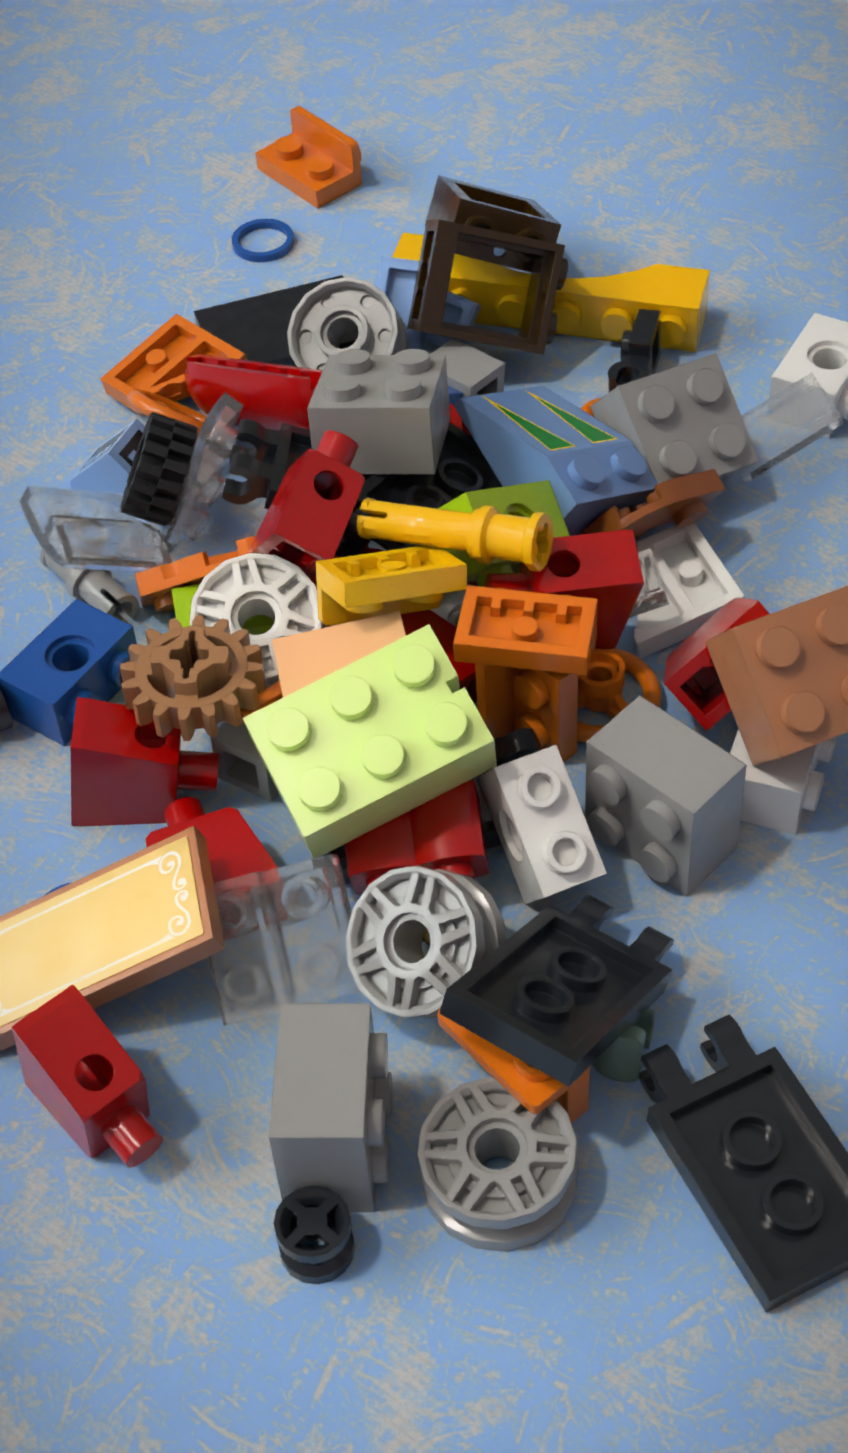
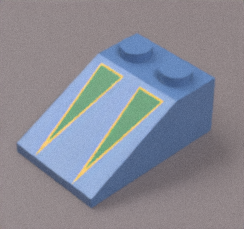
M545 386L462 397L453 405L503 487L550 481L570 536L579 535L613 506H616L618 510L624 507H629L631 510L638 504L647 502L646 497L655 491L654 486L658 484L648 468L644 457L637 451L630 439Z

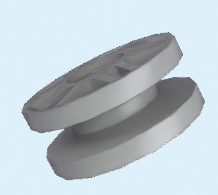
M350 277L324 281L307 292L293 310L287 331L289 354L296 366L302 368L323 370L329 355H336L339 352L350 349L365 350L370 355H395L402 350L409 349L407 326L386 294L367 280ZM350 332H359L357 340L353 345L344 349L338 348L343 336Z
M422 866L393 869L370 883L352 909L346 932L348 966L359 990L379 1009L407 1018L421 1016L438 1018L437 1013L441 1008L446 989L506 941L504 919L488 891L472 877L448 870H434ZM427 929L430 934L431 943L428 953L424 956L421 941Z
M490 1076L461 1084L436 1102L421 1126L417 1156L421 1169L422 1186L430 1213L450 1236L476 1249L507 1252L538 1243L562 1224L576 1197L578 1162L576 1159L577 1139L568 1113L556 1100L540 1113L532 1114L494 1077ZM495 1157H507L515 1161L509 1167L503 1169H490L483 1165L486 1161Z

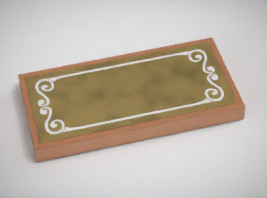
M195 826L187 828L0 916V1051L15 1045L11 1028L13 1025L72 984L80 991L90 1006L95 1009L225 950L206 837Z

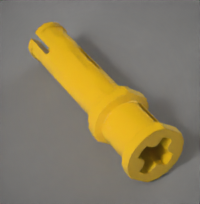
M366 498L361 503L360 510L363 513H370V516L358 515L357 532L360 538L363 539L373 538L466 551L470 558L476 559L481 564H490L494 559L524 563L530 571L540 572L546 566L553 543L552 520L546 513L535 512L531 517L500 514L494 506L484 505L481 508L475 509L473 513Z

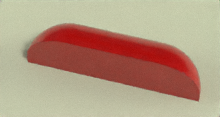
M196 354L187 357V368L184 369V375L190 396L196 405L212 419L238 427L240 420H253L267 429L279 432L282 423L310 430L307 407L323 370Z

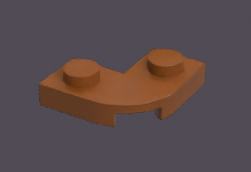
M715 469L670 479L654 486L655 491L646 497L647 502L638 504L631 510L629 507L618 510L616 506H613L579 535L633 530L636 540L650 528L674 522L677 528H684L705 517L709 513L706 505L722 493L725 487Z

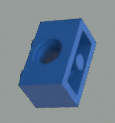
M75 599L0 671V690L12 719L65 746L72 739L77 697L109 702L122 689L121 684L123 681L120 665L121 663L130 662L128 647L131 644H137L133 626L79 599Z

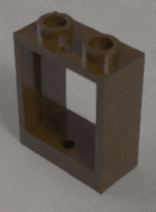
M440 175L437 178L426 221L440 219L552 243L557 242L561 224L534 200ZM457 240L455 254L530 273L532 272L535 257L505 250L502 255L496 256L494 255V247Z
M440 219L427 220L407 329L544 355L546 344H551L557 328V314L552 312L556 290L560 291L563 288L567 277L568 261L567 258H563L565 245ZM457 240L535 256L519 336L443 322Z

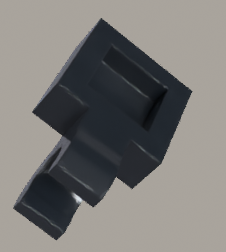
M639 309L633 330L624 331L620 350L621 361L613 364L608 370V393L620 385L655 374L661 355L660 311Z

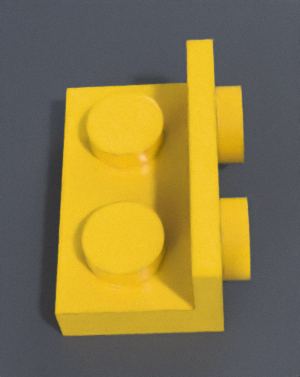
M423 545L316 561L318 619L324 625L330 626L396 611L405 614L436 609L441 605L444 593L466 590L467 564L443 548Z

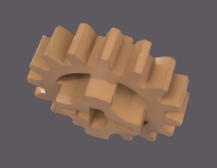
M196 615L192 625L188 627H182L176 618L170 619L169 631L164 634L150 628L145 631L148 645L131 644L128 647L130 662L121 663L120 665L123 681L121 686L127 710L134 709L136 722L140 726L154 721L157 736L162 738L170 733L173 728L181 729L183 741H190L195 729L204 728L206 733L213 738L218 736V723L226 721L238 727L242 724L240 708L257 710L259 707L257 692L265 691L266 688L260 646L250 644L249 632L245 628L230 634L229 621L224 618L213 627L205 626L203 615Z

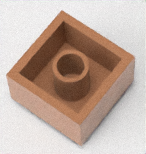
M848 586L736 626L705 641L752 765L785 757L848 732Z

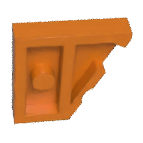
M176 313L100 378L106 394L142 416L144 414L133 408L127 399L130 391L134 389L145 390L175 402L190 396L184 375L188 356L204 354L247 360L245 353Z
M255 536L235 541L237 551L208 557L207 552H200L169 564L135 573L142 607L154 605L156 612L175 610L171 589L201 584L204 577L225 560L247 554Z

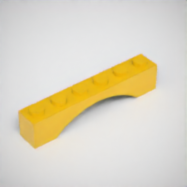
M403 232L392 257L419 261L424 235ZM455 254L448 291L481 305L474 323L521 329L531 274ZM655 264L636 271L610 276L566 278L563 288L560 291L556 290L552 312L557 314L555 334L621 342L624 331L633 330L639 309L657 310L661 314V348L696 352L707 314L710 270Z

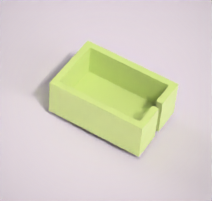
M430 624L243 718L252 741L314 860L497 766L494 738L465 687L460 689L458 674Z

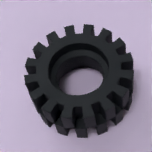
M155 412L150 414L127 479L120 507L121 513L164 527L167 526L176 507L177 498L181 493L183 481L189 469V461L193 455V446L196 442L198 427Z

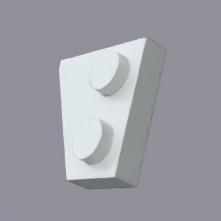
M695 523L684 528H677L674 525L638 541L637 551L644 585L636 601L637 629H634V640L639 657L642 659L687 639L734 598H745Z

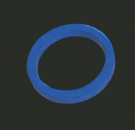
M276 219L249 221L238 227L232 235V246L236 255L251 262H268L285 256L294 245V235L291 227ZM263 228L281 231L287 237L283 245L267 252H252L244 249L239 244L240 239L245 234Z

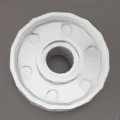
M248 553L225 560L204 577L192 598L190 626L196 615H203L205 626L213 627L222 618L229 621L230 634L241 630L244 623L255 615H266L275 621L272 628L266 633L260 635L249 634L250 644L259 645L261 649L266 688L279 681L272 639L325 628V625L318 619L317 589L315 584L299 566L277 555Z

